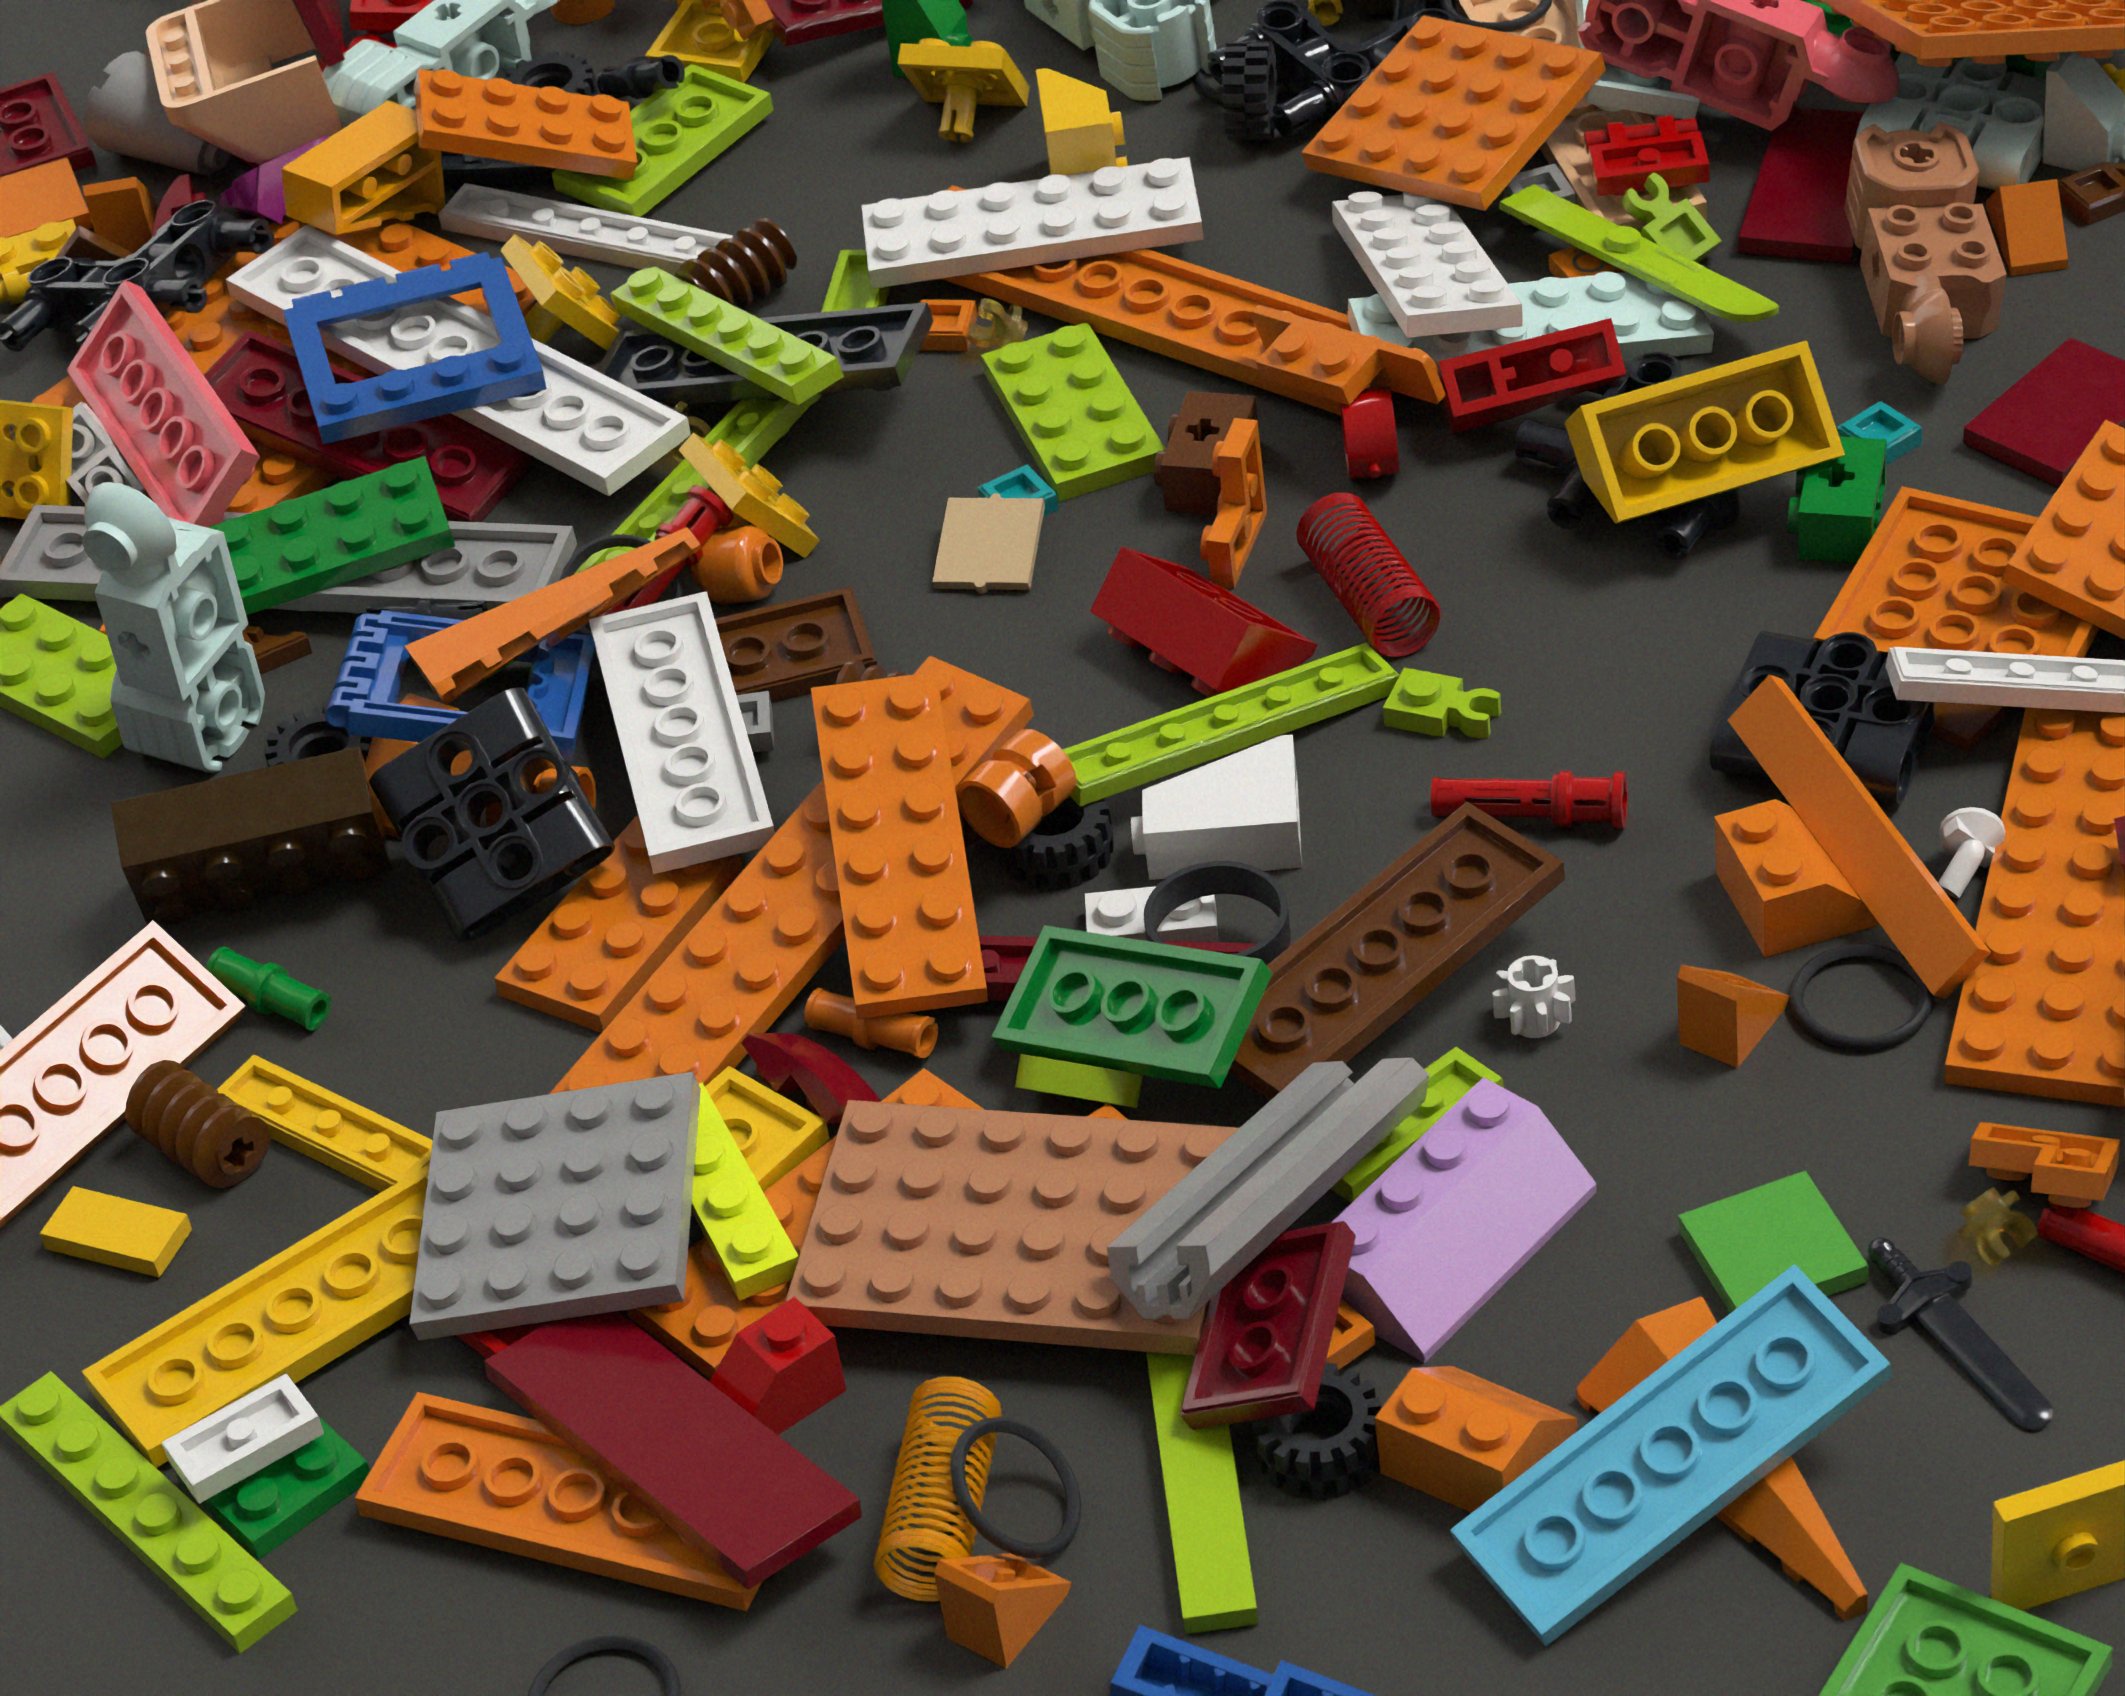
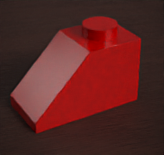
M795 1296L739 1331L710 1380L711 1384L777 1435L847 1391L835 1335Z

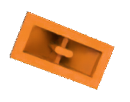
M136 177L82 186L94 231L97 235L130 252L138 251L152 238L156 216L154 194Z
M2057 179L1999 187L1986 200V210L2010 275L2017 276L2068 269V253Z
M1681 965L1677 975L1679 1044L1738 1068L1786 1009L1790 996L1731 972Z
M1010 1553L939 1559L934 1572L947 1638L1006 1669L1067 1597L1072 1582Z

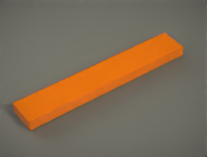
M1769 674L1727 721L1932 995L1946 999L1991 953L1783 679Z

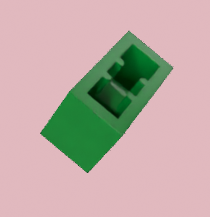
M1839 436L1845 453L1843 457L1796 471V495H1801V498H1790L1788 533L1798 534V559L1858 562L1880 523L1887 483V439Z

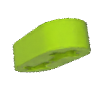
M1020 1054L1015 1087L1137 1108L1143 1075Z

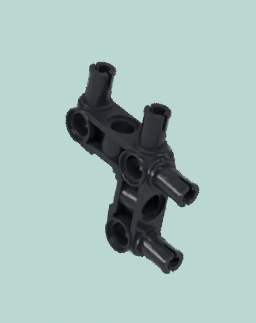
M1273 0L1259 7L1256 13V21L1249 24L1243 32V36L1234 40V42L1272 41L1276 56L1275 69H1277V80L1297 95L1283 103L1276 104L1272 109V112L1275 114L1272 116L1273 122L1278 132L1282 136L1290 138L1295 133L1322 120L1329 121L1423 15L1455 22V18L1442 9H1422L1409 17L1389 25L1388 31L1362 44L1354 43L1350 45L1348 42H1339L1321 27V21L1302 9L1299 4L1289 0ZM1226 46L1213 50L1207 55V59L1210 61L1207 63L1209 72L1220 84H1222V75H1224L1223 58H1225L1224 50Z
M201 200L177 211L171 217V220L155 232L156 235L134 254L128 255L126 258H120L117 261H92L91 258L71 259L69 257H59L44 262L28 274L27 280L30 287L25 292L23 304L7 318L0 321V335L6 333L0 341L7 349L20 352L46 328L71 329L73 337H79L85 332L75 341L78 347L81 348L123 280L142 287L164 319L171 311L199 313L204 309L208 300L206 289H199L203 283L224 264L232 260L238 252L264 254L270 250L274 243L273 230H266L270 224L265 219H236L228 212H220L213 200Z
M1647 352L1624 362L1627 373L1626 377L1588 390V392L1602 395L1600 400L1679 378L1681 377V365L1674 356L1668 353ZM1525 420L1520 425L1516 434V456L1537 460L1561 468V472L1565 474L1566 480L1547 502V507H1550L1547 513L1550 520L1557 526L1565 529L1576 528L1590 506L1599 500L1582 477L1568 431L1537 424L1532 420ZM1739 488L1648 514L1667 520L1656 535V538H1659L1656 542L1659 551L1666 557L1674 560L1685 559L1705 531L1722 530L1735 523L1740 514Z

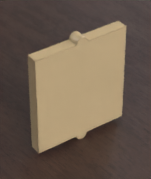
M998 493L992 494L990 498H948L932 581L934 588L976 589L979 594L986 593L988 589L1030 590L1045 509L1043 498H1001V495Z

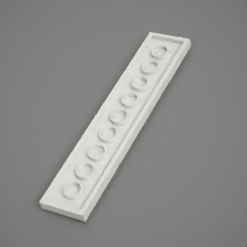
M307 224L228 277L226 283L230 297L287 326L283 310L293 308L291 299L330 290L332 298L342 296L340 287L385 277L387 284L396 283L395 274L401 272ZM450 296L318 328L323 345L326 348L380 376L391 370H406L438 362L448 356H462L491 349L500 344L491 317ZM532 339L544 372L547 389L452 412L455 416L607 496L613 494L691 436L686 416Z

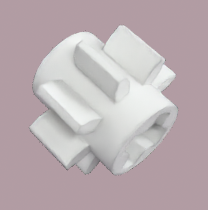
M1535 955L1525 956L1514 961L1508 968V971L1498 970L1496 973L1497 990L1492 992L1494 1017H1510L1512 1034H1520L1528 1038H1541L1553 1033L1559 1027L1560 1022L1570 1023L1572 1021L1571 1003L1576 1001L1573 975L1558 977L1556 960H1549Z

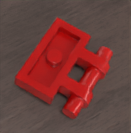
M1673 115L1655 117V123L1624 127L1623 122L1607 123L1604 130L1584 132L1586 154H1589V164L1597 197L1606 195L1624 196L1630 188H1633L1636 192L1645 191L1644 184L1652 173L1660 175L1669 188H1684L1691 184L1710 182L1709 161L1701 132L1697 128L1696 118L1674 120Z

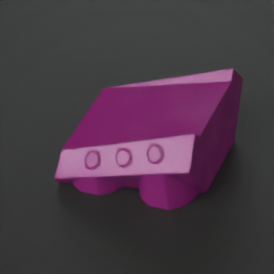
M328 136L310 141L235 179L231 183L232 187L221 194L220 206L282 225L286 209L281 168L328 139Z

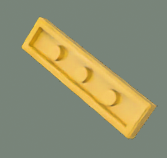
M254 1054L217 1089L218 1093H224L232 1099L235 1105L243 1106L252 1116H258L268 1124L272 1139L380 1192H383L430 1163L433 1140Z

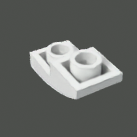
M79 402L73 408L72 472L66 481L84 503H86L93 487L104 482L122 483L143 493L145 488L101 421L86 403Z

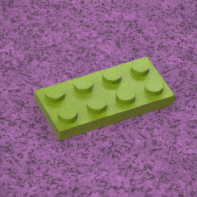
M690 64L684 69L683 83H677L679 85L678 88L658 90L630 111L637 157L633 180L556 169L552 172L555 190L606 211L641 217L773 112L771 94Z
M1088 322L1062 327L1053 333L1023 342L1010 343L1000 349L981 354L984 374L1050 488L1057 494L1059 502L1154 472L1158 451H1165L1166 449Z
M22 593L0 609V707L102 759L106 758L123 744L110 702L111 686L117 667L108 636Z

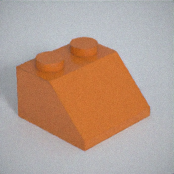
M1774 799L1714 816L1716 874L1764 958L1880 925L1791 806Z
M1454 1366L1412 1368L1375 1417L1380 1473L1472 1513L1571 1437L1578 1428V1418Z

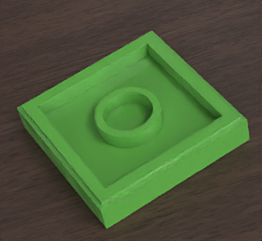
M1806 1170L1678 1215L1681 1236L1730 1313L1794 1264L1826 1297L1868 1282L1867 1262Z

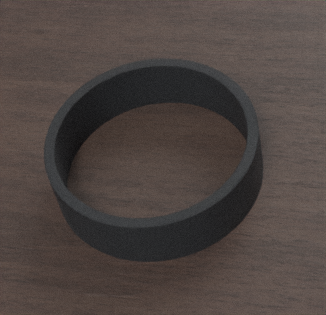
M1212 861L1183 868L1160 882L1148 897L1144 907L1146 941L1166 944L1156 934L1157 929L1167 915L1182 904L1196 898L1216 894H1233L1249 897L1269 907L1279 919L1273 930L1262 941L1232 955L1262 959L1267 966L1288 949L1290 945L1289 910L1283 888L1271 875L1248 864L1232 861Z

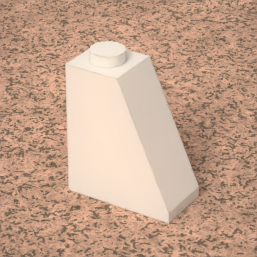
M1293 735L1278 736L1142 790L1143 816L1131 817V833L1134 855L1146 854L1149 880L1165 879L1183 868L1212 861L1239 862L1257 867L1263 871L1302 868L1298 779Z

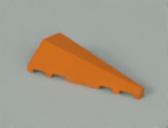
M686 527L407 644L405 648L431 689L439 696L443 704L447 705L545 640L550 648L557 645L587 625L589 619L599 617L700 550L701 545Z
M1701 1296L1637 1319L1576 1387L1577 1400L1581 1407L1587 1412L1595 1408L1598 1412L1602 1413L1715 1326L1717 1322L1703 1297ZM1791 1456L1715 1515L1748 1543L1756 1539L1781 1559L1783 1571L1796 1582L1805 1579L1834 1602L1836 1614L1844 1621L1868 1613V1593Z

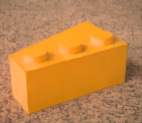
M389 100L281 168L286 216L335 235L381 226L383 220L392 218L401 221L414 219V214L426 211L439 214L446 206L441 151L420 148L416 110Z

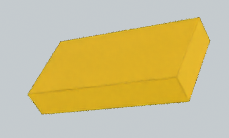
M73 1186L39 1234L47 1250L160 1278L192 1231V1227L185 1213Z

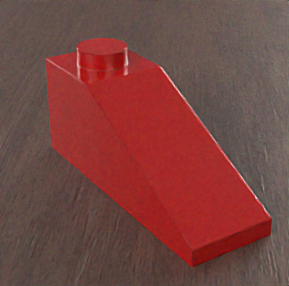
M1611 318L1439 361L1438 376L1446 393L1443 403L1452 434L1513 419L1626 377L1627 374Z

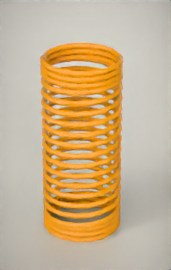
M943 1376L926 1380L915 1388L908 1410L909 1414L906 1419L907 1424L904 1428L902 1445L899 1449L900 1454L892 1480L891 1494L885 1510L886 1515L878 1541L879 1546L873 1562L876 1576L887 1588L900 1596L916 1601H939L936 1584L918 1583L905 1579L893 1572L885 1563V1560L893 1569L908 1578L920 1582L936 1583L935 1577L921 1576L906 1571L894 1563L888 1553L890 1552L893 1557L909 1567L924 1572H935L936 1567L912 1562L897 1553L895 1549L899 1548L909 1556L929 1562H938L939 1559L971 1557L973 1554L972 1548L975 1544L974 1538L977 1534V1530L970 1524L960 1506L949 1502L957 1501L953 1492L950 1474L951 1454L958 1437L965 1430L951 1426H939L934 1422H953L967 1427L973 1423L953 1416L926 1418L925 1414L932 1412H955L970 1416L977 1421L984 1419L970 1410L955 1406H935L924 1410L920 1409L935 1402H958L972 1406L982 1412L987 1418L1002 1417L1000 1402L993 1393L979 1383L962 1377ZM937 1393H953L972 1398L983 1406L972 1400L957 1396H937L926 1400L923 1399ZM998 1432L988 1433L978 1438L969 1449V1451L975 1454H967L966 1461L972 1463L970 1465L965 1464V1471L970 1473L965 1475L966 1482L968 1483L967 1487L974 1490L972 1492L969 1490L980 1512H982L981 1507L984 1503L983 1497L986 1493L985 1487L988 1483L987 1477L990 1473V1465L995 1452L994 1446L997 1442L996 1436ZM926 1442H931V1443H933L934 1445H937V1446H928V1445L925 1444V1443H926ZM924 1452H929V1453H931L932 1455H935V1456H926V1455L923 1454V1453H924ZM922 1462H927V1463H929L930 1465H933V1466H924V1465L921 1464V1463H922ZM925 1472L934 1477H923L919 1473ZM923 1482L931 1487H921L917 1483ZM914 1493H922L929 1497H919ZM913 1503H919L929 1508L916 1507ZM946 1511H952V1512L956 1511V1512L960 1513L961 1515H955V1516H954V1515H952V1514H950L949 1512H946ZM917 1513L927 1518H915L911 1514ZM942 1521H948V1522H952V1521H953V1522L957 1523L958 1525L951 1526V1525H949L948 1523L942 1522ZM908 1524H916L924 1528H913ZM901 1526L904 1528V1530L900 1531L898 1527ZM939 1531L952 1532L956 1535L948 1536ZM907 1547L934 1551L945 1557L924 1555Z

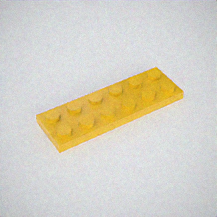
M430 1163L81 1371L88 1390L154 1467L157 1468L168 1461L161 1443L284 1374H287L294 1384L411 1313Z

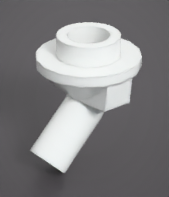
M1961 808L1948 814L1941 822L1939 829L1941 845L1954 857L1938 884L1949 896L1959 899L1979 865L1984 868L1988 867L1991 864L1992 855H1995V847L2004 842L2006 831L2003 822L1996 814L1983 808Z

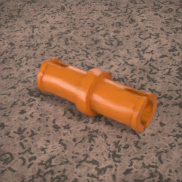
M817 988L811 993L804 1011L805 1023H808L807 1027L809 1029L823 1030L853 1038V1042L858 1047L870 1050L883 1046L913 1054L918 1058H926L933 1051L938 1037V1024L934 1022V1017L901 1013L857 1019L854 998L832 993L823 988Z

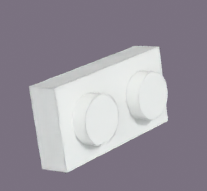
M1156 886L1085 893L1087 932L1146 940L1144 907ZM1215 895L1196 898L1177 907L1162 921L1156 934L1162 941L1219 942Z
M284 1374L161 1443L168 1461L200 1504L324 1434L317 1413L289 1376Z

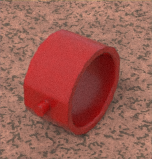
M1390 386L1364 389L1350 405L1340 402L1349 480L1399 475L1397 436Z

